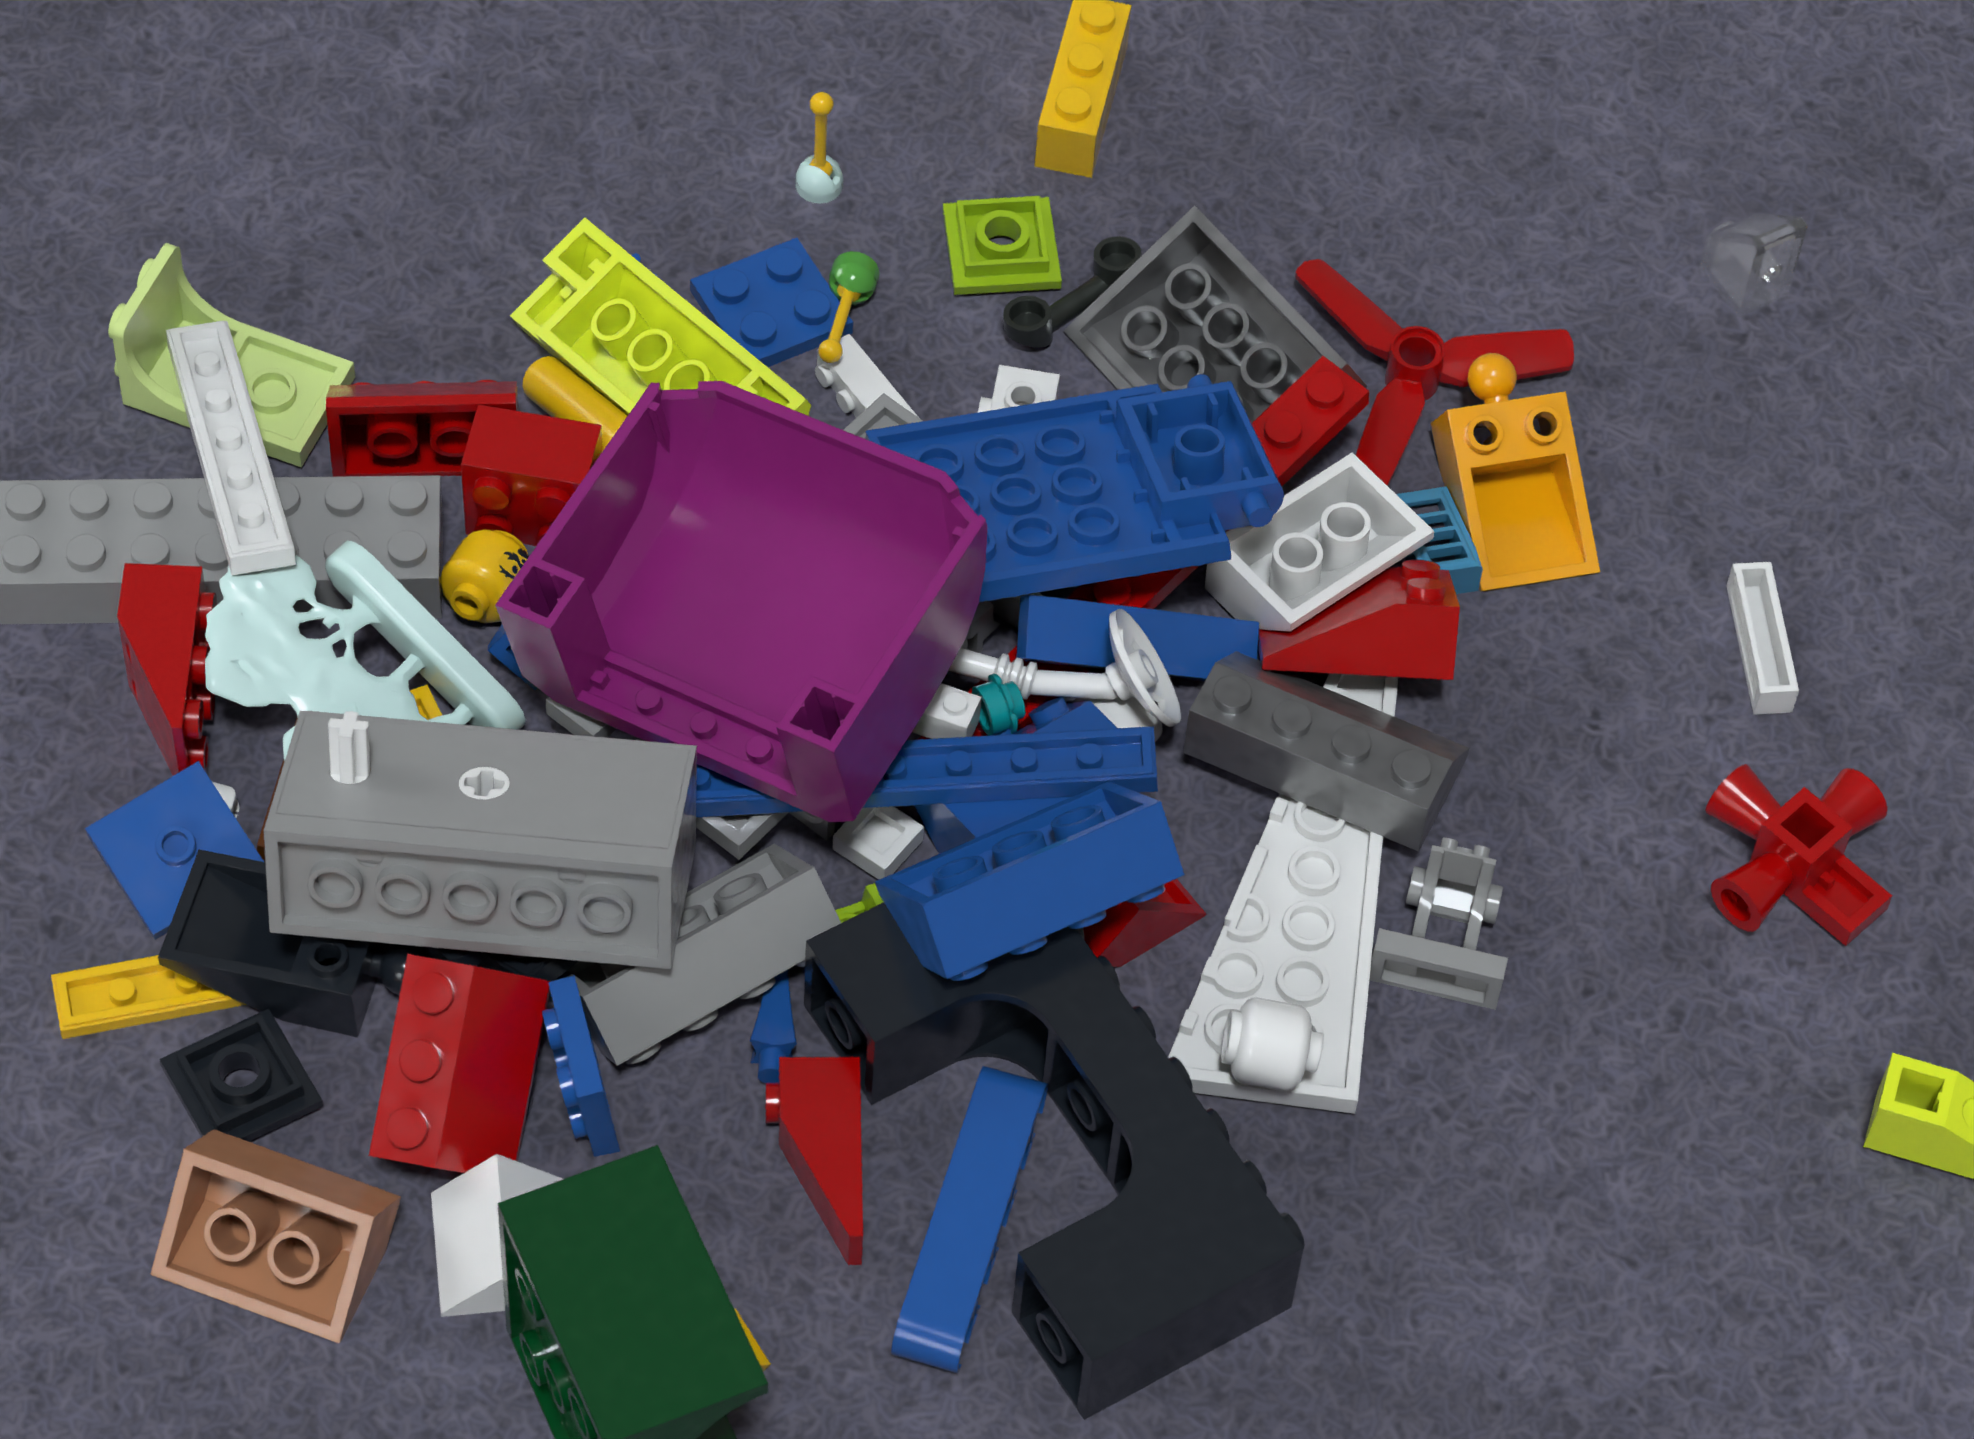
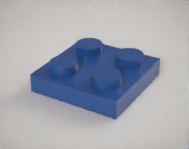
M798 238L791 239L690 279V292L707 318L767 367L818 348L829 337L840 303ZM849 315L842 337L853 333V321Z
M575 975L548 982L554 1008L542 1010V1015L557 1065L558 1080L564 1103L568 1110L574 1137L577 1139L588 1136L594 1157L621 1152Z

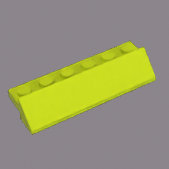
M586 218L542 260L552 274L510 315L514 322L548 353L562 361L627 415H629L650 383H660L662 390L698 389L699 381H724L809 416L811 404L805 397Z

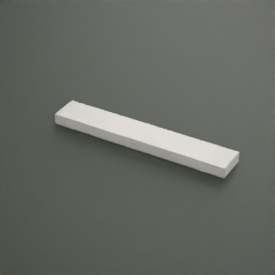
M223 320L166 330L168 350L231 575L296 565L294 545L228 322Z

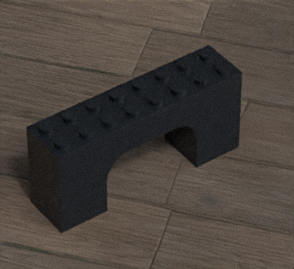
M883 902L807 940L805 951L804 1007L838 1057H860L861 1091L869 1103L873 1105L958 1061L975 1057H993L1010 1061L1026 1069L1038 1081L1048 1083V1095L1118 1194L1112 1202L1100 1210L1018 1252L1012 1314L1084 1420L1292 1307L1305 1247L1304 1238L1299 1226L1288 1213L1283 1212L1280 1214L1267 1196L1266 1184L1258 1168L1250 1160L1242 1161L1229 1143V1133L1220 1115L1213 1108L1205 1110L1192 1091L1191 1078L1182 1062L1174 1056L1168 1058L1156 1041V1032L1149 1016L1140 1006L1132 1007L1120 991V982L1112 964L1102 955L1099 957L1095 956L1084 940L1083 928L1073 929L1067 926L1047 935V943L1034 951L1017 955L1010 954L1009 952L987 961L988 968L983 973L969 979L953 981L922 966Z

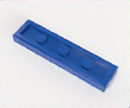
M1038 595L1020 596L1016 657L1023 659V661L1106 670V666L1116 662L1109 635V616L1117 609L1125 610L1138 623L1155 648L1171 678L1206 681L1215 662L1235 651L1257 660L1259 622Z

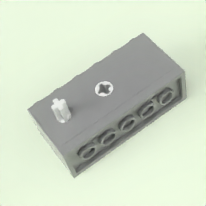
M300 710L264 827L270 933L671 969L696 848L697 746L358 715V712L345 711L344 714Z

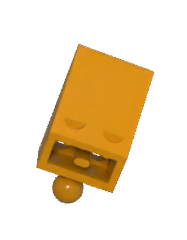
M1487 353L1481 355L1471 364L1467 379L1472 393L1483 400L1484 404L1448 409L1431 423L1439 470L1444 485L1447 486L1475 545L1483 568L1479 585L1480 592L1600 573L1566 391L1509 400L1508 396L1514 390L1517 380L1514 365L1507 357L1501 354ZM1534 419L1539 421L1541 435L1533 427ZM1486 427L1491 432V436L1483 442V445L1478 443L1474 437L1473 432L1476 428Z

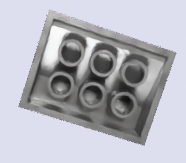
M1195 205L1064 330L1069 338L1118 390L1157 383L1162 392L1185 389L1192 377L1204 374L1210 377L1213 384L1228 381L1233 383L1251 422L1260 416L1322 356H1325L1362 386L1367 387L1347 362Z

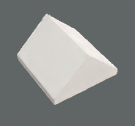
M495 1154L431 1192L441 1317L505 1311L497 1203L560 1181L563 1178Z

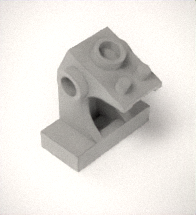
M1442 838L1440 847L1432 845L1427 869L1414 866L1406 899V904L1418 907L1412 935L1379 928L1371 962L1369 981L1496 1010L1508 958L1476 951L1482 922L1495 924L1503 886L1491 884L1496 859L1488 858L1490 848L1474 845L1472 850L1458 847L1457 840ZM1432 915L1467 923L1463 947L1424 939L1429 916Z

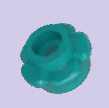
M990 674L987 683L972 688V694L981 697L979 723L988 736L1001 733L1009 728L1011 733L1014 734L1018 729V719L1024 718L1026 714L1022 695L1013 681L1002 684L1000 676Z

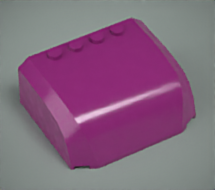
M699 381L698 389L662 390L660 383H650L495 606L522 676L555 702L644 741L697 746V764L828 822L854 821L921 719L966 639L979 603L983 584L988 527L985 518L981 514L978 516L962 498L959 487L949 475L938 468L724 381Z

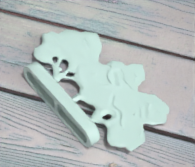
M349 540L344 542L328 556L325 563L328 578L352 605L351 609L332 608L316 601L315 589L317 582L312 569L298 555H295L296 565L238 575H231L228 565L227 573L220 579L219 586L224 599L206 615L207 628L205 637L210 651L205 659L206 688L212 694L246 707L291 704L297 712V716H299L300 710L344 714L345 711L358 712V715L462 725L468 722L473 726L520 730L525 725L524 713L510 693L371 553L356 542ZM302 599L313 606L308 612H295L293 608L296 601ZM324 618L323 623L328 628L335 623L339 624L340 630L322 639L306 638L300 634L298 628L300 623ZM371 624L406 659L389 676L376 677L368 673L355 658L353 648L354 633L365 625ZM344 639L347 646L344 656L337 658L332 645ZM419 672L455 710L451 714L427 720L419 714L414 695L409 691L408 681ZM295 726L283 736L284 760Z

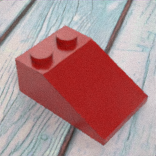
M1404 561L1402 567L1387 568L1290 632L1259 629L1258 649L1262 670L1453 680L1460 605L1449 570H1440V565L1431 561Z

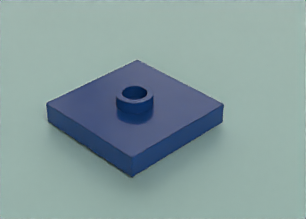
M199 761L85 828L90 841L154 939L168 932L199 849L264 862Z

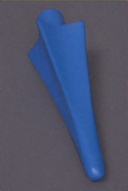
M788 969L775 976V984L763 993L750 1042L754 1047L750 1063L758 1064V1079L763 1083H779V1057H793L792 1049L797 1045Z

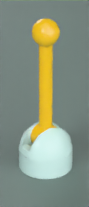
M825 92L815 93L810 99V109L815 114L814 155L807 157L800 164L796 172L795 185L798 194L803 199L812 203L830 202L840 195L843 188V174L838 162L826 155L827 115L832 111L834 102L832 97Z

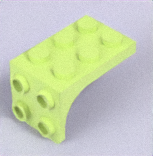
M165 243L155 259L149 258L144 263L138 276L137 288L127 304L121 303L116 307L109 323L108 334L113 339L116 357L114 372L119 377L123 404L190 428L168 350L166 330L223 320L227 321L266 454L302 467L327 425L326 395L330 385H351L355 378L354 362L244 324L221 313L208 304L189 283L183 270L180 248Z

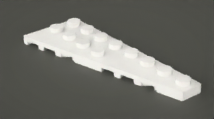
M1329 673L1323 686L1324 688L1395 717L1398 677ZM1281 793L1279 797H1276L1270 811L1268 823L1259 844L1254 849L1226 915L1223 929L1211 957L1206 962L1201 974V981L1189 1009L1184 1014L1179 1027V1033L1168 1058L1174 1056L1182 1062L1191 1078L1193 1093L1355 1114L1359 1095L1383 836ZM1257 997L1300 1005L1310 1014L1311 1031L1323 1034L1321 1057L1316 1072L1304 1071L1301 1081L1290 1091L1240 1083L1233 1077L1230 1064L1221 1062L1222 1038L1230 1010L1240 1011L1244 1003L1250 998Z

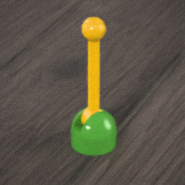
M855 251L840 254L833 262L829 274V288L840 303L829 337L820 344L818 349L820 358L826 363H835L842 357L843 348L840 340L851 305L865 303L876 289L880 275L879 268L876 262L864 253Z

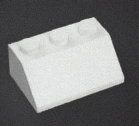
M1350 453L1284 495L1281 507L1267 525L1263 527L1247 526L1227 531L1226 535L1230 543L1231 560L1207 564L1205 589L1235 619L1259 622V629L1290 632L1431 541L1434 537V530L1355 454Z

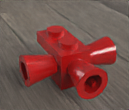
M1748 764L1741 765L1729 774L1709 799L1705 812L1756 840L1750 862L1717 878L1711 884L1713 900L1724 917L1744 931H1756L1784 894L1843 945L1847 946L1888 909L1893 896L1844 855L1851 836L1883 820L1887 815V803L1878 786L1862 772L1846 768L1839 772L1821 799L1804 787L1781 806Z

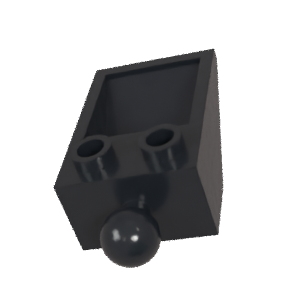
M199 849L160 950L158 960L159 965L260 1011L269 1008L275 1018L284 1022L358 1038L378 977L381 978L386 988L400 995L407 954L428 958L430 956L420 946L396 944L388 949L390 943L270 933L266 862ZM327 958H333L334 964L325 966Z

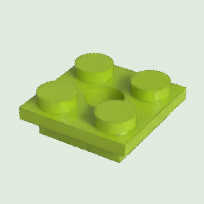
M1025 196L958 200L956 203H943L942 213L954 295L1061 289L1062 278L1049 197ZM994 236H1007L1015 240V242L1000 245L989 239Z

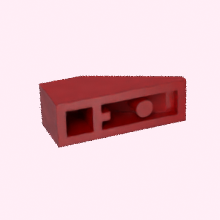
M779 1057V1083L765 1084V1122L779 1123V1147L848 1265H862L863 1195L860 1057Z

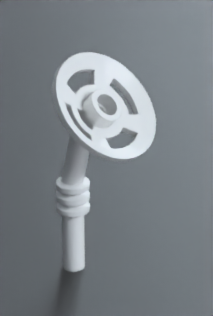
M1117 609L1109 616V635L1116 662L1106 666V674L1038 670L1036 662L1030 661L1027 666H1024L1023 659L1018 657L1013 662H1010L1008 654L1003 653L999 658H995L964 648H960L948 670L988 682L990 674H997L1001 677L1002 684L1013 681L1019 688L1023 699H1027L1030 694L1112 700L1119 696L1123 701L1134 696L1152 716L1165 725L1172 727L1181 721L1179 701L1159 655L1138 623L1123 609Z

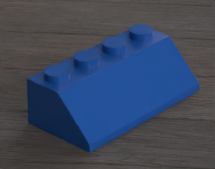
M1108 781L875 881L880 897L922 966L946 979L950 978L953 981H959L983 973L988 968L987 961L1005 953L1024 954L1042 947L1048 941L1047 935L1067 926L1077 929L1098 923L1106 917V909L1124 901L1138 903L1155 898L1165 891V883L1184 876V872L1161 801Z

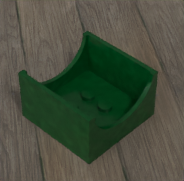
M658 1145L497 1203L506 1330L554 1439H737L726 1414L768 1393V1381Z

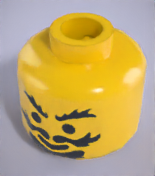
M484 529L473 531L465 537L443 566L440 577L443 594L453 610L468 620L482 623L501 622L495 605L528 559L527 549L514 535L500 530Z

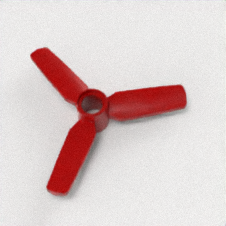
M1321 259L1305 261L1296 269V280L1366 350L1388 361L1385 373L1386 386L1376 396L1356 452V456L1387 486H1389L1424 410L1425 401L1436 393L1439 382L1469 387L1467 379L1469 368L1474 360L1481 355L1497 353L1507 357L1515 367L1517 380L1565 372L1573 367L1574 343L1569 332L1565 329L1457 336L1444 343L1442 338L1429 328L1410 326L1402 329L1399 324Z

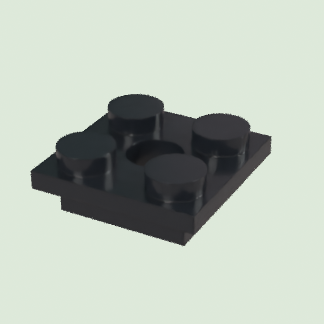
M269 1008L159 1059L163 1071L201 1137L215 1129L250 1142L323 1107L322 1098ZM236 1069H249L258 1074L254 1082L244 1087H232L223 1081L227 1074Z

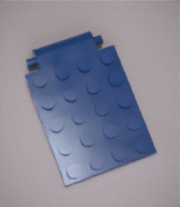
M1204 374L1192 377L1185 389L1162 392L1157 383L866 430V440L945 471L959 487L960 495L978 516L981 514L985 518L988 527L986 566L979 602L1231 560L1230 543L1225 530L1247 526L1263 527L1267 525L1281 507L1284 498L1282 486L1235 386L1231 381L1213 384L1210 377Z

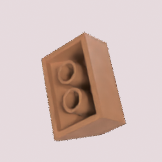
M213 1129L183 1150L150 1275L340 1343L386 1252L401 1196Z

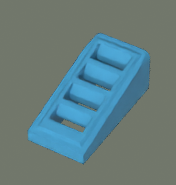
M1447 486L1396 494L1409 507L1437 503L1439 511L1417 515L1426 524L1444 523L1445 527L1433 529L1434 537L1429 542L1445 539L1450 541V543L1427 547L1423 545L1407 555L1405 560L1431 561L1432 558L1454 555V560L1434 563L1440 565V570H1449L1456 594L1478 591L1483 568L1475 545Z

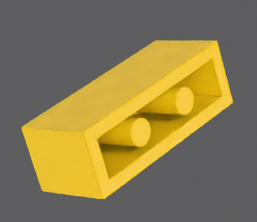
M1109 0L1072 1L1038 122L1034 167L1092 178L1127 50L1132 5Z

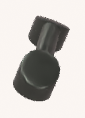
M1122 236L1109 237L1102 240L1094 249V277L1050 306L1045 300L1035 296H1021L1011 300L1003 311L1005 333L1010 339L1025 346L1046 347L1050 345L1053 341L1054 331L1084 312L1142 256L1140 246L1134 240Z

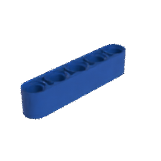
M987 1066L982 1067L898 1318L891 1355L955 1373L960 1371L962 1364H959L963 1343H969L981 1306L978 1305L982 1284L987 1285L999 1250L997 1241L1001 1226L1006 1227L1017 1193L1015 1187L1019 1169H1025L1035 1137L1033 1131L1038 1113L1042 1114L1045 1106L1048 1083Z

